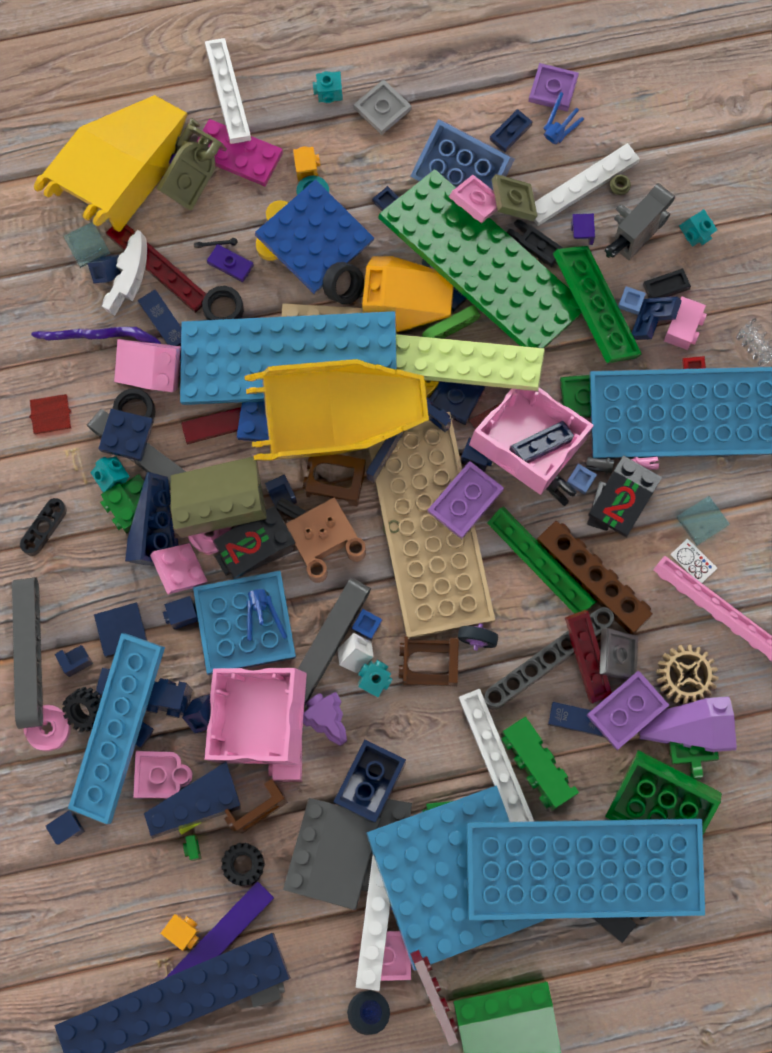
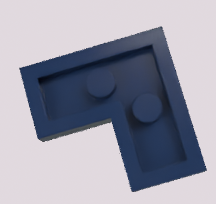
M677 296L644 299L632 330L634 339H652L658 321L676 319L682 300Z

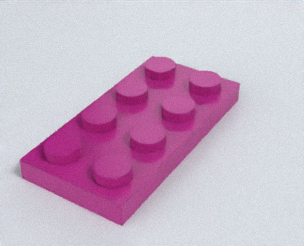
M209 119L203 132L219 140L227 148L226 151L219 150L214 156L215 166L265 187L283 154V149L251 136V141L230 144L226 125Z

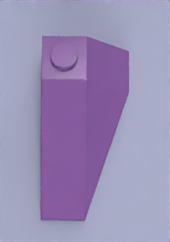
M730 697L705 698L663 710L639 731L640 739L666 744L669 742L684 744L683 747L691 748V745L704 747L705 751L710 752L736 750L735 720Z

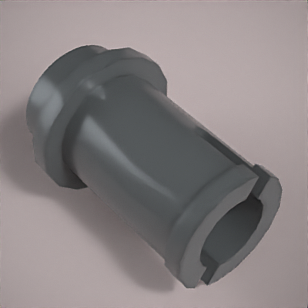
M588 456L586 468L592 471L605 472V475H607V473H612L614 460H610L609 457L607 459H600Z

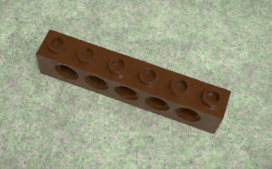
M558 521L552 523L537 538V541L601 608L610 609L614 614V620L628 634L634 635L653 615L650 606L643 600L639 601L634 596L635 592L628 585L624 586L618 580L619 577L613 570H607L602 565V560L596 554H591L586 550L587 546L579 538L575 539L570 534V529L564 523L560 524ZM559 542H566L569 548L561 550L557 544ZM581 557L585 564L581 566L576 565L573 559ZM596 572L600 575L601 580L593 581L589 574ZM613 588L616 591L617 596H608L606 594V589ZM622 604H630L633 612H625L622 609Z

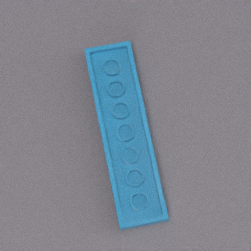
M121 633L68 809L105 824L112 823L165 647L126 633Z

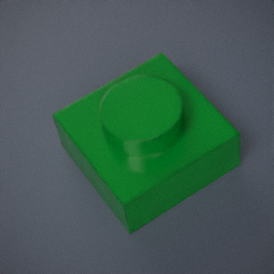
M196 835L185 837L186 843H183L185 857H189L191 861L202 859L198 837Z

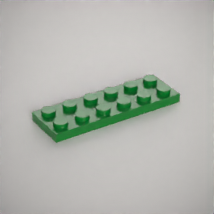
M580 246L557 249L553 255L606 363L637 359L642 353L589 247Z

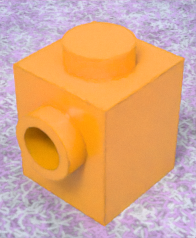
M302 146L298 149H293L298 182L307 176H318L317 167L321 165L319 154L314 153V147Z
M174 914L160 934L182 951H186L188 948L191 950L199 940L197 935L200 931L196 928L198 924L188 916L184 919L180 915Z

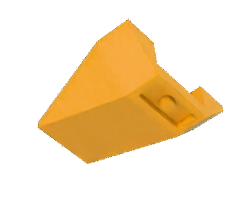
M373 256L366 266L362 303L363 313L395 311L396 333L451 317L454 286L435 269L394 256Z

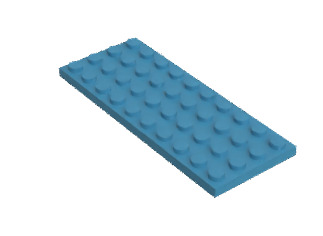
M395 311L182 321L180 403L182 405L264 402V393L246 394V389L263 387L262 380L248 382L245 381V376L263 372L270 366L358 359L396 370Z
M772 367L590 371L591 423L594 425L591 430L593 458H622L623 455L627 458L772 455Z
M702 819L467 822L468 919L508 920L705 916Z

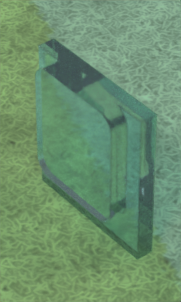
M93 222L63 236L80 268L88 265L89 262L110 254Z
M710 496L676 517L696 546L730 525Z

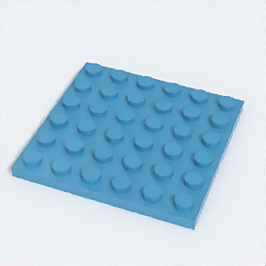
M497 785L366 832L413 970H417L410 955L414 951L419 950L422 958L427 956L430 964L545 921V919H468L467 822H510Z

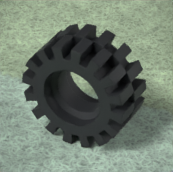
M86 687L77 689L67 696L62 704L64 705L62 712H66L63 716L65 719L69 718L70 720L67 723L69 725L73 723V729L77 730L79 728L80 732L85 730L88 732L93 728L102 698L98 697L99 692L95 691L92 693V688L86 689ZM80 703L88 709L89 715L82 711Z
M237 843L230 846V849L225 851V855L221 860L223 875L235 885H251L255 881L257 882L264 872L263 867H265L263 855L256 847L249 843ZM241 855L248 856L252 861L251 869L244 874L238 873L234 868L236 858Z

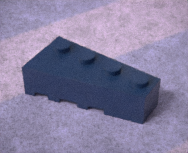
M101 669L96 691L99 692L98 697L103 695L110 669ZM160 678L158 682H154L146 712L157 714L158 710L167 712L166 716L179 718L180 715H184L188 708L193 690L186 682L179 681L177 686L175 682L169 679Z
M224 762L144 813L152 839L226 814V809L231 812L241 809L227 762Z

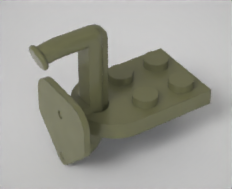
M190 118V122L176 144L178 152L156 188L190 211H192L214 172V156L219 150L226 151L227 149L222 142L198 129L197 127H200V124L193 118ZM193 133L200 137L198 142H189Z

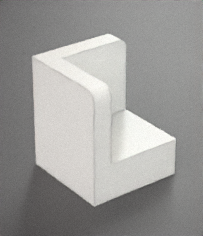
M355 633L338 648L339 665L355 673H358L364 663L367 664L373 658L372 642Z

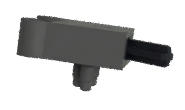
M657 183L633 211L624 205H618L616 211L620 215H616L614 220L619 226L615 241L605 248L606 257L614 258L620 253L630 261L669 219L670 213L666 210L673 203L675 195Z

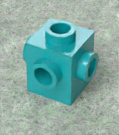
M325 71L317 73V82H313L314 95H318V101L324 103L342 101L341 72Z
M704 209L679 225L686 240L689 241L692 247L699 242L701 245H704L713 239L711 234L717 231L713 221Z
M117 456L100 458L90 472L103 493L118 483L120 485L124 484L130 477Z
M370 660L368 665L364 663L358 674L361 677L357 683L358 687L379 697L382 690H387L392 682L391 672L387 670L389 666L379 660L375 663ZM373 675H379L377 679H372Z

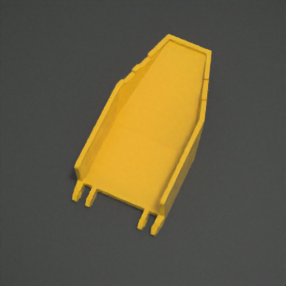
M153 95L79 127L43 174L37 177L34 183V190L40 192L45 188L43 194L49 198L53 194L60 196L65 190L89 204L83 213L85 220H89L95 215L93 217V224L101 226L109 218L113 228L120 232L166 173L170 165L172 153L174 154L177 138L180 137L185 124L187 112Z
M358 359L270 366L263 372L245 376V381L262 380L263 387L246 389V394L264 393L269 440L252 442V447L258 448L270 445V453L253 455L254 460L257 461L334 455L366 449L429 420L423 375L398 369L395 370Z

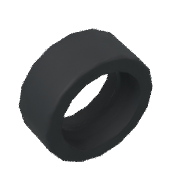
M337 262L331 265L323 277L325 295L340 304L355 302L361 296L364 289L363 273L358 267L346 262ZM348 271L351 277L350 286L344 294L338 295L336 290L337 280L343 272Z
M225 285L216 286L204 296L202 304L207 320L242 319L244 313L243 301L239 293L232 287ZM220 297H228L235 302V311L227 317H216L211 311L212 303Z
M132 388L125 390L114 400L112 409L122 411L125 403L133 399H140L147 407L144 417L152 418L153 420L155 418L156 410L154 403L148 393L141 389Z

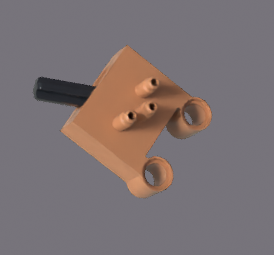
M335 497L308 512L284 498L278 501L276 509L293 518L292 521L285 525L296 542L295 547L307 567V573L311 581L320 583L327 578V567L321 559L345 546L350 560L358 562L364 559L366 545L361 538L357 537ZM355 545L362 548L361 552L357 554L352 553L350 549ZM314 567L323 568V572L320 575L311 573Z

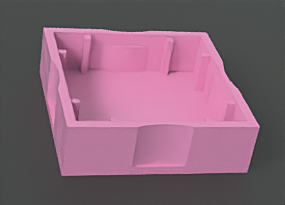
M541 388L538 391L511 389L506 394L503 402L491 411L475 429L469 445L541 495L587 440L594 425L570 408L555 401ZM561 421H564L574 434L570 443L529 463L509 450L511 445Z
M242 668L213 669L210 695L211 715L207 727L204 760L215 763L227 762L230 764L300 765L307 673L296 668H265L254 671Z

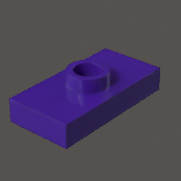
M219 244L216 245L207 259V264L241 282H244L254 266L253 262Z

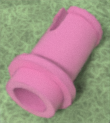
M657 456L646 458L634 457V459H631L649 470L659 469V463L650 464L658 461Z

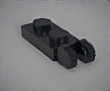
M517 219L514 225L524 235H520L511 228L506 233L524 249L552 268L557 262L553 253L563 247L532 225L529 226Z

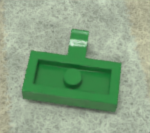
M669 742L672 765L690 763L691 777L696 780L703 777L701 762L719 760L718 752L705 751L704 747L691 745V748L683 747L684 744Z

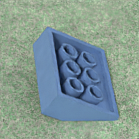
M438 119L410 177L421 181L435 169L457 188L470 176L474 175L493 190L491 179L495 174L506 177L515 158Z

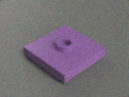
M539 63L528 102L554 108L560 92H563L558 109L568 112L579 73Z

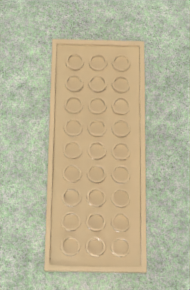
M452 419L451 427L446 433L429 420L406 430L375 481L408 639L460 629L461 626H477L479 623L495 622L475 525L463 539H460L428 513L430 506L462 471ZM384 441L368 447L371 462ZM391 520H397L399 522V526L397 523L393 522L390 524L389 528V522ZM399 528L397 533L390 532V529L396 531Z

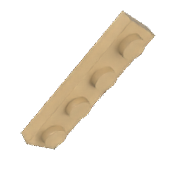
M282 304L281 317L363 313V308Z

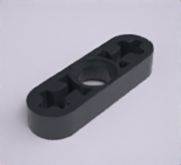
M58 498L50 499L20 541V548L25 554L35 556L40 553L65 517L67 507L62 500ZM59 505V508L61 509L60 512L55 511L53 513V510L51 508L53 506L57 507ZM46 514H48L49 517H52L54 521L52 522L48 517H46ZM41 522L49 523V529L46 532L38 531V525ZM35 532L42 539L39 540L33 535V533ZM34 541V544L36 545L35 548L33 549L30 547L28 549V546L26 544L28 542L32 543Z

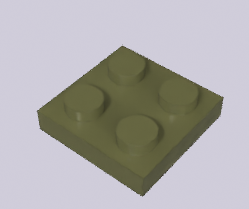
M495 174L491 180L498 212L534 221L538 215L531 184Z

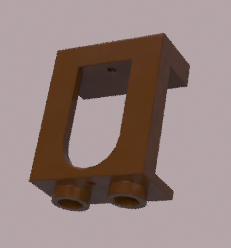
M340 454L309 457L307 469H310L309 476L304 477L302 487L306 492V497L310 498L311 494L329 498L335 497V499L349 501V505L358 507L366 470V459ZM320 464H331L355 469L351 489L317 482L314 479L317 466Z
M404 636V643H400L399 656H404V665H399V679H403V685L457 687L459 638H450L449 641L415 640ZM417 652L449 653L448 675L414 673L408 667V658Z
M272 779L264 784L272 797L239 820L236 819L230 810H225L227 817L224 819L231 830L234 832L237 830L243 834L288 803Z

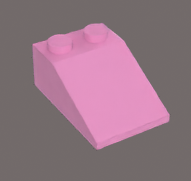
M117 339L114 382L151 390L176 391L179 383L181 347Z

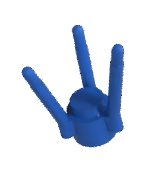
M560 92L549 120L543 128L546 131L544 133L545 138L553 144L561 143L564 137L584 120V117L579 118L565 130V127L579 111L578 108H575L562 125L558 122L552 124L561 103L563 92Z
M265 589L250 591L248 593L249 600L246 601L248 607L247 640H252L253 610L257 611L259 624L263 625L262 610L267 608L266 605H268L282 637L286 639L287 635L272 604L271 596L266 595Z

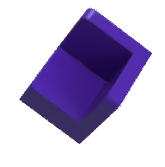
M594 213L572 215L571 231H573L574 239H588L589 245H593L595 239Z

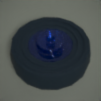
M371 990L360 992L352 998L348 1005V1021L352 1028L360 1034H378L389 1022V1004L385 997L378 992Z

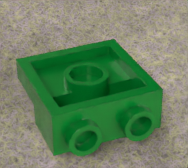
M140 474L122 485L120 483L116 484L101 494L104 500L100 503L107 513L111 511L115 516L111 520L117 529L123 528L126 534L130 532L144 484Z

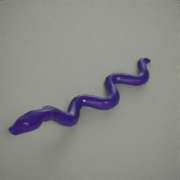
M132 326L104 329L82 328L48 332L36 331L31 333V336L47 341L79 338L92 340L133 337L139 342L161 344L154 336L138 327Z

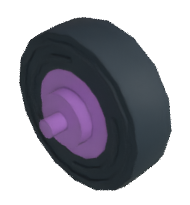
M479 623L478 627L461 626L458 638L461 642L474 646L473 650L477 651L478 647L495 648L498 642V634L482 628L483 624Z

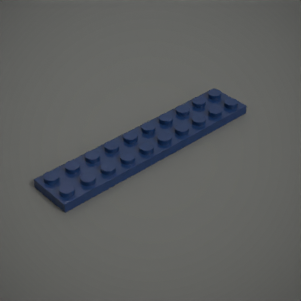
M270 933L54 1026L63 1053H116L289 980L291 977L275 934Z

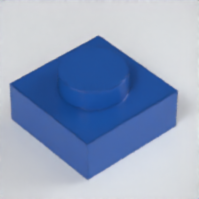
M362 609L352 630L372 640L382 623V619Z

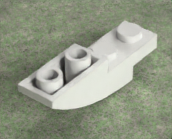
M139 230L129 238L126 250L119 255L116 267L121 271V274L116 276L113 288L103 299L102 307L114 316L125 298L130 301L134 300L143 279L147 260V240Z

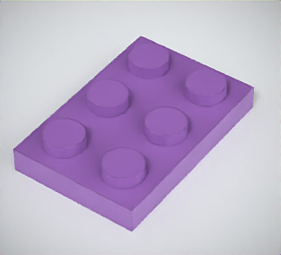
M469 461L430 506L428 513L460 539H463L504 491V487Z
M638 670L586 716L612 746L618 750L665 710L669 704Z

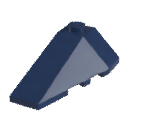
M151 472L146 474L127 539L125 562L155 566L150 557L154 551L179 546L178 538H175L170 511L171 495L167 476Z

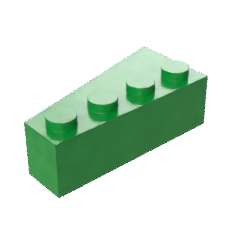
M526 716L502 731L503 738H501L503 745L507 750L511 749L516 757L513 759L520 770L524 768L528 774L526 780L533 790L537 788L541 794L539 800L545 809L550 808L551 811H554L579 793L575 786L569 787L567 774L560 767L556 768L554 765L556 764L555 757L547 747L543 748V740Z

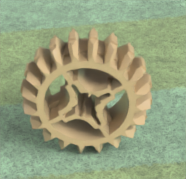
M679 645L678 652L671 648L669 650L670 655L665 653L662 656L665 661L658 662V665L663 668L656 671L657 675L663 676L656 680L659 684L664 683L660 691L663 692L667 689L669 693L666 695V698L669 699L672 695L675 696L673 701L675 704L680 699H682V705L688 703V699L691 703L705 699L704 696L710 697L712 695L710 690H715L717 687L712 682L717 681L718 676L712 675V673L717 672L718 669L717 667H710L714 663V659L707 661L705 658L708 656V652L700 655V647H697L693 652L692 645H688L686 651L682 645ZM687 658L695 662L688 666L682 662L678 663L676 660ZM700 666L704 672V684L700 682L701 679L697 675V670ZM670 667L674 668L673 671L677 675L675 684L670 679ZM693 668L691 676L681 683L680 681L684 678L683 675ZM684 685H689L699 691L688 693L679 689Z

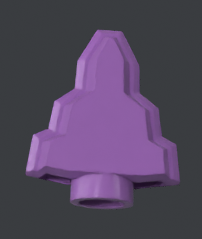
M337 692L323 697L320 693L307 701L308 709L303 714V724L306 727L311 726L317 733H325L330 741L339 746L347 742L346 729L341 723L343 713L339 706L342 702Z

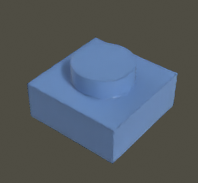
M626 286L618 306L619 309L638 315L646 293Z
M578 464L567 483L585 495L597 474Z

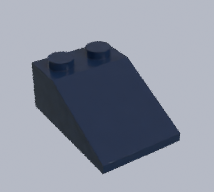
M364 739L334 803L376 823L406 765V759Z

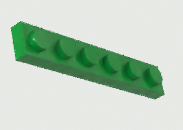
M504 506L487 522L574 614L583 610L588 611L596 603Z

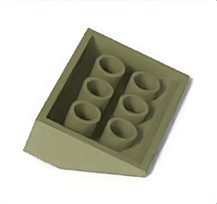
M254 456L171 475V513L176 533L183 538L267 519L258 462L254 460Z

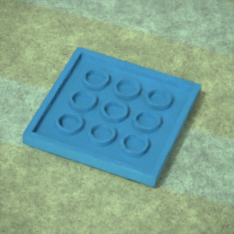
M281 571L193 587L207 675H212L213 669H243L296 658ZM265 589L266 595L271 596L272 604L287 635L286 639L282 637L269 607L266 605L267 608L262 610L263 625L259 624L257 611L253 610L252 640H247L248 607L246 601L249 600L248 593L250 591Z

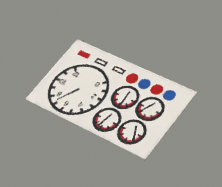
M688 539L670 554L691 576L701 583L717 569Z

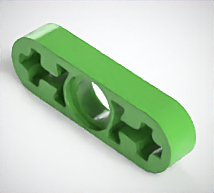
M470 306L426 329L422 333V337L444 339L476 322L481 315L476 306Z

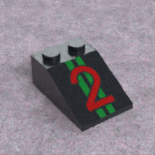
M623 455L588 516L627 538L662 477Z
M275 506L266 509L267 519L237 525L213 540L233 579L292 553L296 542Z

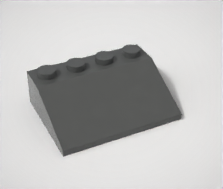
M309 798L283 890L356 910L372 853L366 832L377 829L381 818L378 817L376 823L344 807Z

